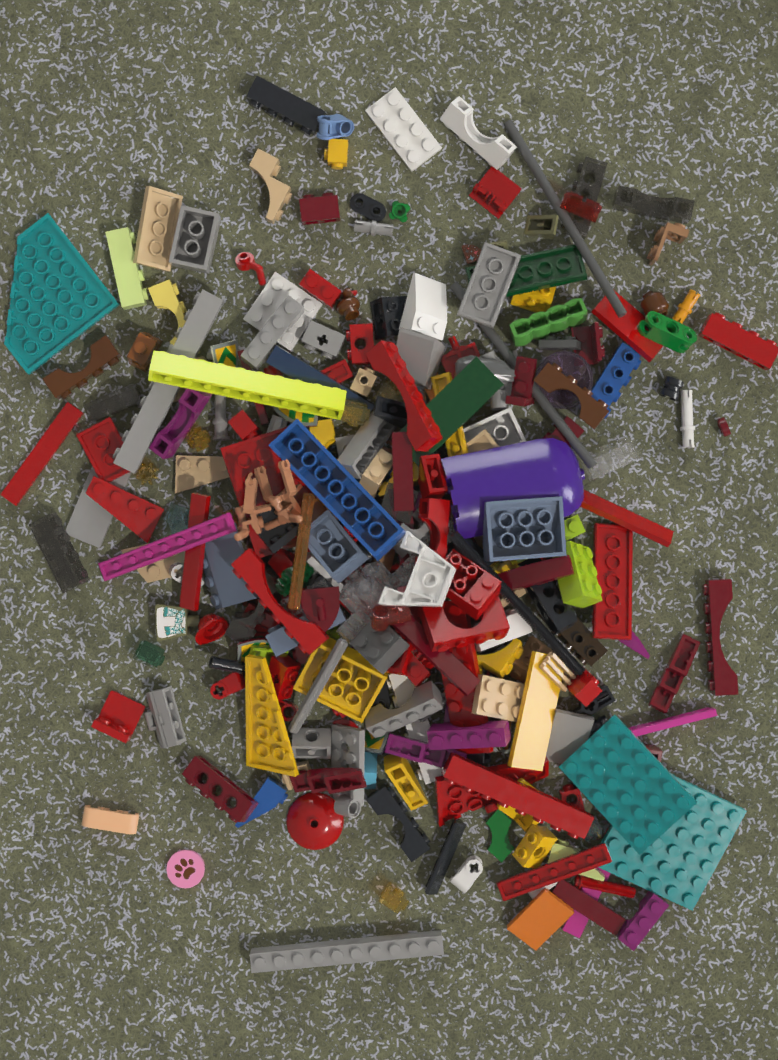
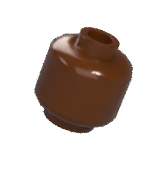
M647 292L643 295V300L640 304L646 315L650 311L658 312L664 316L668 313L669 304L661 292Z

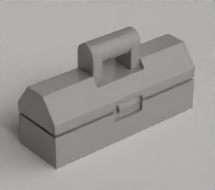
M172 686L147 692L146 697L150 711L145 712L144 715L149 731L156 730L160 748L176 746L187 741Z

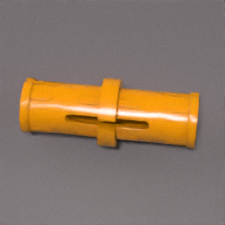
M690 289L682 304L679 303L677 306L678 310L672 319L683 324L688 314L692 313L691 309L701 295L699 293L696 294V291Z

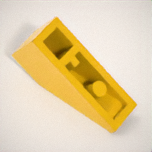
M392 754L384 756L385 772L410 810L412 811L428 804V800L408 760Z

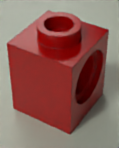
M573 783L562 786L563 789L559 790L561 800L567 802V796L575 794V801L569 804L585 810L580 790Z

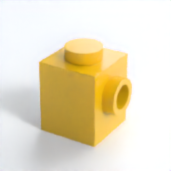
M329 140L328 148L324 150V160H327L328 166H331L332 169L341 170L343 167H347L348 140Z

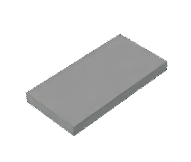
M484 242L457 316L493 329L521 255Z

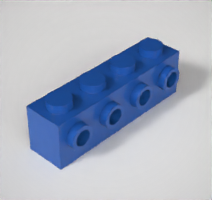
M623 342L618 346L591 389L593 393L591 397L596 401L599 399L604 401L608 405L609 413L611 411L609 406L612 402L616 403L621 395L619 390L622 386L626 387L632 378L629 374L633 369L637 370L642 362L640 360L641 355Z

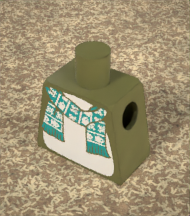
M167 604L155 605L157 641L189 635V627L199 625L200 615H189L188 609Z

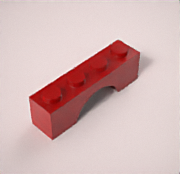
M420 498L418 518L427 525L430 531L429 548L445 559L448 552L447 536L449 534L448 523L451 512L450 500Z

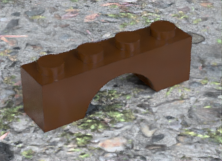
M105 335L90 346L91 359L83 370L77 373H67L57 368L43 378V381L55 398H62L64 400L70 397L72 390L77 387L78 389L88 384L87 380L92 376L94 378L104 373L103 369L108 365L112 367L120 361L118 358L122 355L108 336Z
M548 362L533 381L549 394L562 389L574 393L581 404L579 418L595 430L609 413L608 405L601 399L596 401L592 398L593 393L585 386L583 389L577 386L578 381L570 374L567 377L562 374L561 371L563 369L555 362L552 365Z

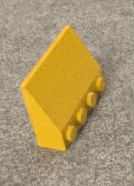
M329 637L326 642L309 655L293 687L294 690L307 695L336 644V640ZM347 646L317 701L362 723L389 673L385 672L383 675L358 651Z

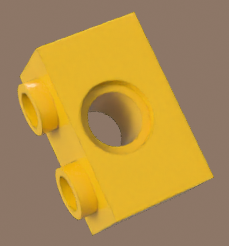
M532 824L512 855L522 867H539L558 838L547 826Z

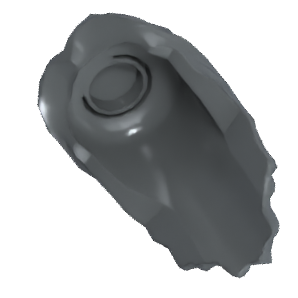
M469 355L459 358L455 363L454 378L475 357L504 386L509 382H513L516 376L514 374L515 370L510 369L505 361H499L494 358Z

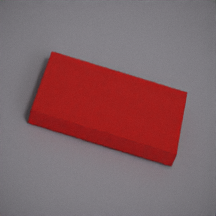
M111 417L76 434L98 478L110 483L130 472L113 463L115 459L112 457L117 448L121 449L124 441H122V437Z

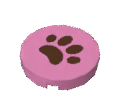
M179 850L171 856L167 863V876L177 887L185 889L194 887L204 876V860L200 854L193 850Z

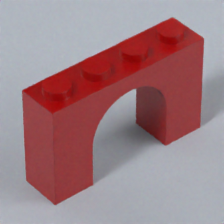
M499 595L480 616V623L468 629L459 628L451 624L445 615L443 607L419 606L418 608L431 652H444L453 647L463 648L472 643L482 644L491 639L500 640L507 636L510 629Z

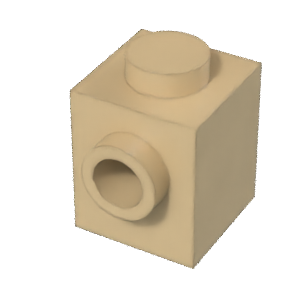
M367 367L364 369L359 368L350 390L368 398L377 380V376L374 375L375 371Z

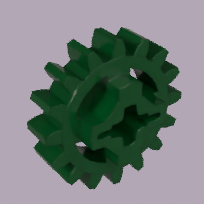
M306 560L303 562L299 561L298 564L294 563L281 573V578L277 579L278 583L275 584L277 591L284 597L297 593V591L309 584L308 580L313 577L314 568Z

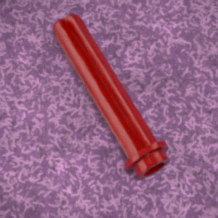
M582 875L575 876L574 886H577L578 889L583 887L634 898L636 894V889L632 886L609 881L603 882Z

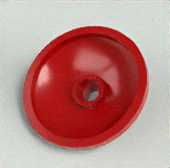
M317 792L304 794L292 803L287 814L286 823L291 838L298 845L310 850H320L329 847L339 838L343 829L344 817L334 811L335 800L326 794ZM313 820L318 822V825L315 827L311 825Z

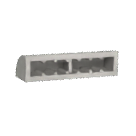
M374 408L337 459L355 479H361L362 474L397 427L374 416Z

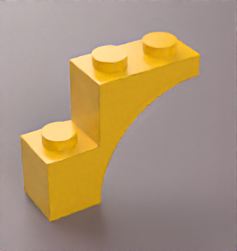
M515 638L500 651L486 655H477L480 675L484 668L503 679L505 674L508 675L511 672L514 661L522 656V642Z

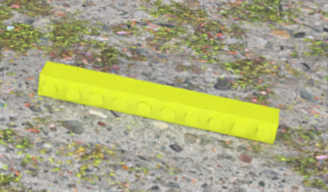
M155 350L153 351L148 381L341 420L344 412L347 393L346 390H341L337 387L331 388L318 383H307L299 379H288L280 375L274 376L260 371L255 372L241 367L236 368L222 363L217 364L203 359H193L184 355L178 356L165 351Z

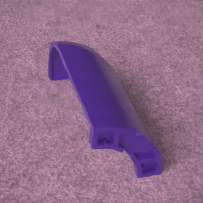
M554 438L536 439L441 459L448 487L447 494L451 495L452 500L450 508L453 529L455 532L458 531L465 539L483 535L485 502L562 496L564 517L575 512L581 506L584 499V470L580 468L574 450L566 442Z

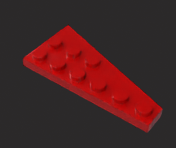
M545 757L543 771L510 767L508 763L487 767L517 781L523 778L530 784L549 776V760L547 757ZM443 776L435 777L437 822L439 827L445 825V821L452 818L455 820L460 818L462 813L469 810L475 811L496 801L492 798L491 800L484 799L480 796L479 792L474 790L473 793L468 792L462 788L463 785L450 784L444 780L445 777Z

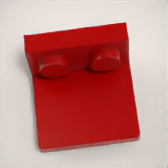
M112 690L98 718L93 721L91 727L126 744L130 741L146 706Z

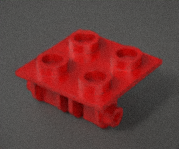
M491 166L479 183L474 186L469 197L499 219L522 188Z

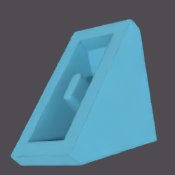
M365 752L364 778L367 786L364 789H376L378 754Z

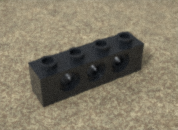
M540 558L527 559L517 564L516 568L543 560ZM556 580L524 588L554 636L572 627L577 622L575 610L570 608L568 604L563 603L561 592L556 586ZM543 592H548L551 597H546ZM553 608H558L561 614L556 613Z

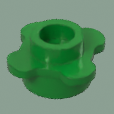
M394 201L392 203V212L389 213L390 219H398L402 223L406 222L410 206Z

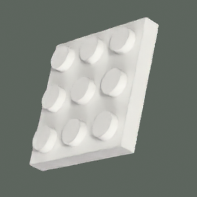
M275 272L243 320L260 331L288 295L304 306V313L277 342L291 352L307 329L310 320L314 319L323 304Z

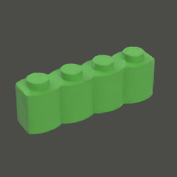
M571 299L564 305H556L549 308L546 312L534 313L528 319L515 320L510 324V336L514 345L524 346L532 340L543 339L550 333L562 332L568 326H578L587 320V309L583 299Z

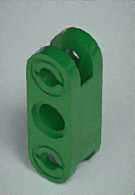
M650 311L646 315L645 320H641L637 325V329L642 336L678 353L686 352L697 340V335L693 329L655 311Z

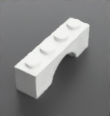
M460 96L450 103L440 120L447 128L456 133L462 141L472 147L475 153L481 155L490 166L498 170L509 159L517 146L503 134L498 137H487L480 133L473 121L474 109Z

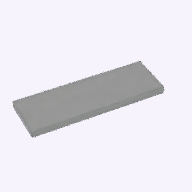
M92 466L64 534L101 548L114 516L85 493L93 476L98 477ZM132 472L110 483L125 490Z

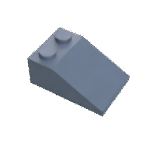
M326 510L298 534L328 574L338 583L342 582L369 559L329 510Z

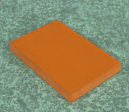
M544 888L507 924V930L536 951L574 914V909L547 888Z

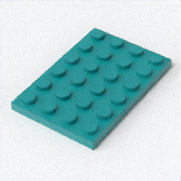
M616 714L559 766L564 774L639 855L697 804L692 795Z

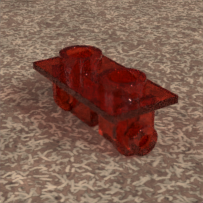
M566 191L560 208L596 223L603 206H600L599 202L597 203L588 198L583 202V196L573 193V191Z

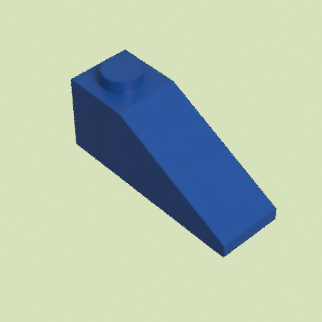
M268 776L253 798L259 804L245 822H237L235 826L239 828L275 808L278 803L283 804L288 796L286 794L288 788L271 776Z

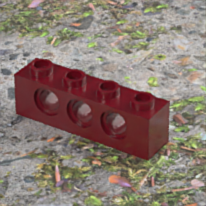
M194 756L182 773L189 785L200 789L199 793L203 797L212 799L214 806L221 811L225 810L229 814L228 817L235 823L245 822L259 804L202 756ZM204 773L207 775L208 778L206 783H203L202 776ZM218 785H220L222 788V792L220 795L216 793V788ZM233 797L236 799V806L234 808L230 804Z

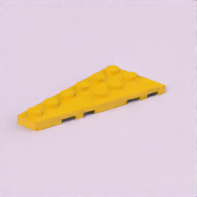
M249 654L245 656L246 766L296 777L299 775L266 657Z

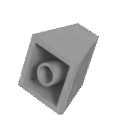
M400 327L396 344L398 353L405 361L406 368L414 378L416 387L425 386L426 389L431 390V377L437 374L446 346L434 337Z

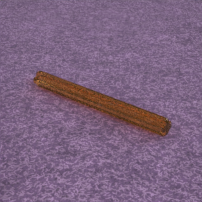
M312 493L303 494L300 514L303 521L299 523L288 601V608L292 610H299L315 499Z

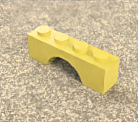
M170 280L149 287L148 290L154 305L157 308L173 312L178 321V328H183L186 322L184 320V313L187 312L184 302H180L177 297L180 292L176 283L172 284ZM175 336L170 341V344H175L177 340Z

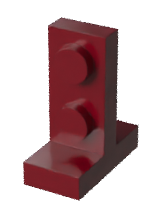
M517 356L514 373L516 376L512 384L511 395L506 396V404L524 407L535 403L532 390L537 359Z

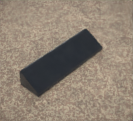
M453 820L426 883L425 894H438L466 828L465 823Z

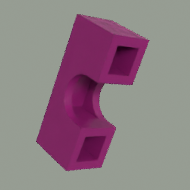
M648 891L640 901L636 914L630 920L626 919L617 933L618 940L634 951L669 907L666 900L654 892Z

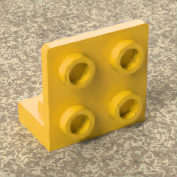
M556 286L514 295L510 304L536 313L546 312L553 301Z

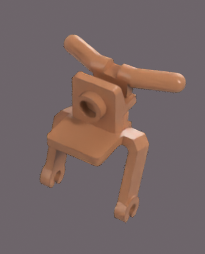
M287 459L278 462L285 488L276 496L272 494L265 467L261 466L254 469L263 499L266 502H270L275 508L274 513L278 517L264 524V529L267 531L286 523H301L303 521L302 516H300L303 511L293 496L302 488V485H295L290 470V462Z
M252 472L248 474L245 480L244 505L234 508L239 525L238 533L234 535L236 541H240L249 535V524H251L257 534H261L262 528L265 526L263 517L258 516V513L272 510L270 503L256 506L258 479L257 477L251 478ZM245 513L250 514L251 517L246 518Z

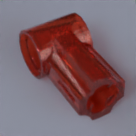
M376 605L373 607L370 624L372 629L384 631L388 628V625L411 621L410 607Z

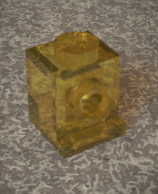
M389 881L379 896V902L398 914L400 910H405L409 900L406 899L405 893L398 887L393 889L392 883Z

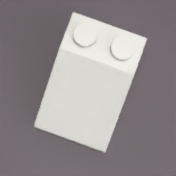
M413 273L400 327L434 337L437 340H443L447 324L446 284Z

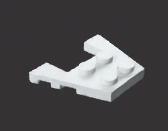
M406 531L400 548L419 555L405 592L402 593L384 587L379 604L383 606L442 607L456 568L412 533Z

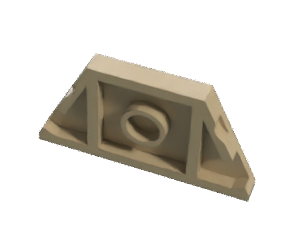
M144 545L123 549L121 551L124 554L126 552H129ZM185 551L139 568L137 571L147 583L170 578V566L177 562L184 564ZM175 569L176 576L177 574L183 575L180 569Z

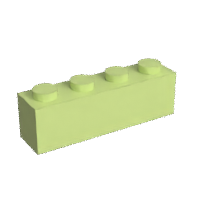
M128 227L105 232L121 307L126 310L147 305L146 300L149 299L147 288L143 289L142 281H145L144 272L142 269L139 270L138 264L133 263L134 244L137 241L135 232H131Z

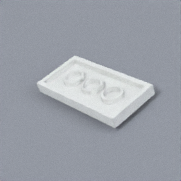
M396 87L365 110L366 114L411 172L442 149Z

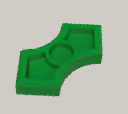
M497 809L486 821L492 833V840L487 850L499 861L503 862L514 849L508 838V829L512 819Z

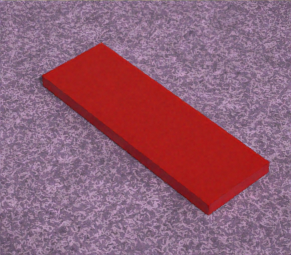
M594 524L593 565L597 570L596 577L602 589L601 596L603 600L593 604L592 638L632 640L633 531L621 525Z

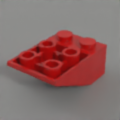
M453 549L445 558L448 563L456 568L447 596L462 611L478 620L500 593L502 581Z

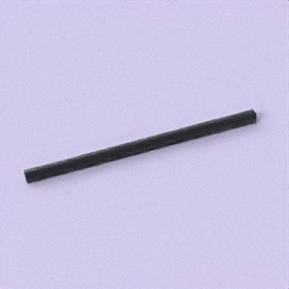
M454 531L449 538L451 541L454 540V545L457 544V548L459 550L462 549V554L465 553V557L470 558L469 560L502 581L500 589L502 597L506 596L507 602L510 601L509 604L516 609L517 613L521 614L520 616L523 619H526V623L530 624L534 631H537L536 633H538L539 637L541 636L542 640L548 643L547 645H549L550 649L554 650L553 652L563 660L564 664L567 663V667L574 672L575 676L582 675V672L585 670L584 667L567 651L564 645L556 639L528 606L518 598L504 580L494 572L491 566L481 558L468 541L458 531Z

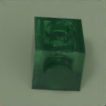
M143 640L140 641L133 659L151 668H157L158 665H162L165 659V655H163L165 650Z

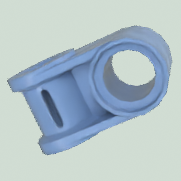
M341 114L317 117L319 132H317L316 137L319 139L330 140L338 137H347L354 130V123Z

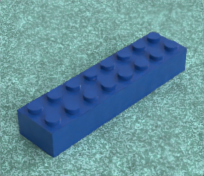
M298 419L268 445L282 461L287 459L290 462L291 471L377 561L405 536V530Z

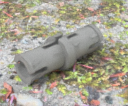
M355 220L354 232L370 233L371 236L378 234L392 237L394 224L377 223L376 220L372 222Z

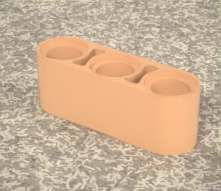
M85 805L81 825L88 828L124 834H136L139 813L129 814V811H111L110 808L99 806L98 808H93L91 805Z

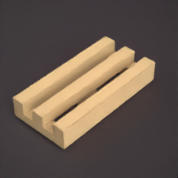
M549 652L539 666L556 686L564 692L567 690L566 686L571 685V679L576 678L572 671L552 652ZM547 664L563 680V683L546 667ZM556 665L567 675V677L556 667Z

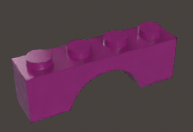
M186 388L179 399V408L168 425L158 432L149 449L162 459L173 457L212 394Z
M508 720L488 721L482 725L472 727H457L452 725V723L432 724L427 731L429 750L506 747L511 739Z

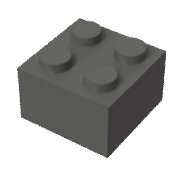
M375 615L349 643L383 675L410 646L378 615Z

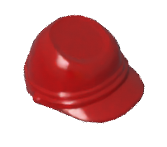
M212 613L205 615L198 625L199 631L195 635L196 643L205 645L221 638L228 630L226 619Z

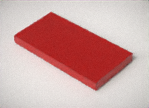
M615 291L627 311L626 315L619 318L607 297L604 296L591 313L650 363L663 345L639 333L637 325L641 320H645V316Z

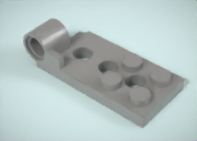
M332 724L331 768H347V762L349 768L362 769L364 775L365 730L342 724ZM364 788L333 793V798L335 799L334 811L342 816L356 818L360 814L361 807L364 806Z

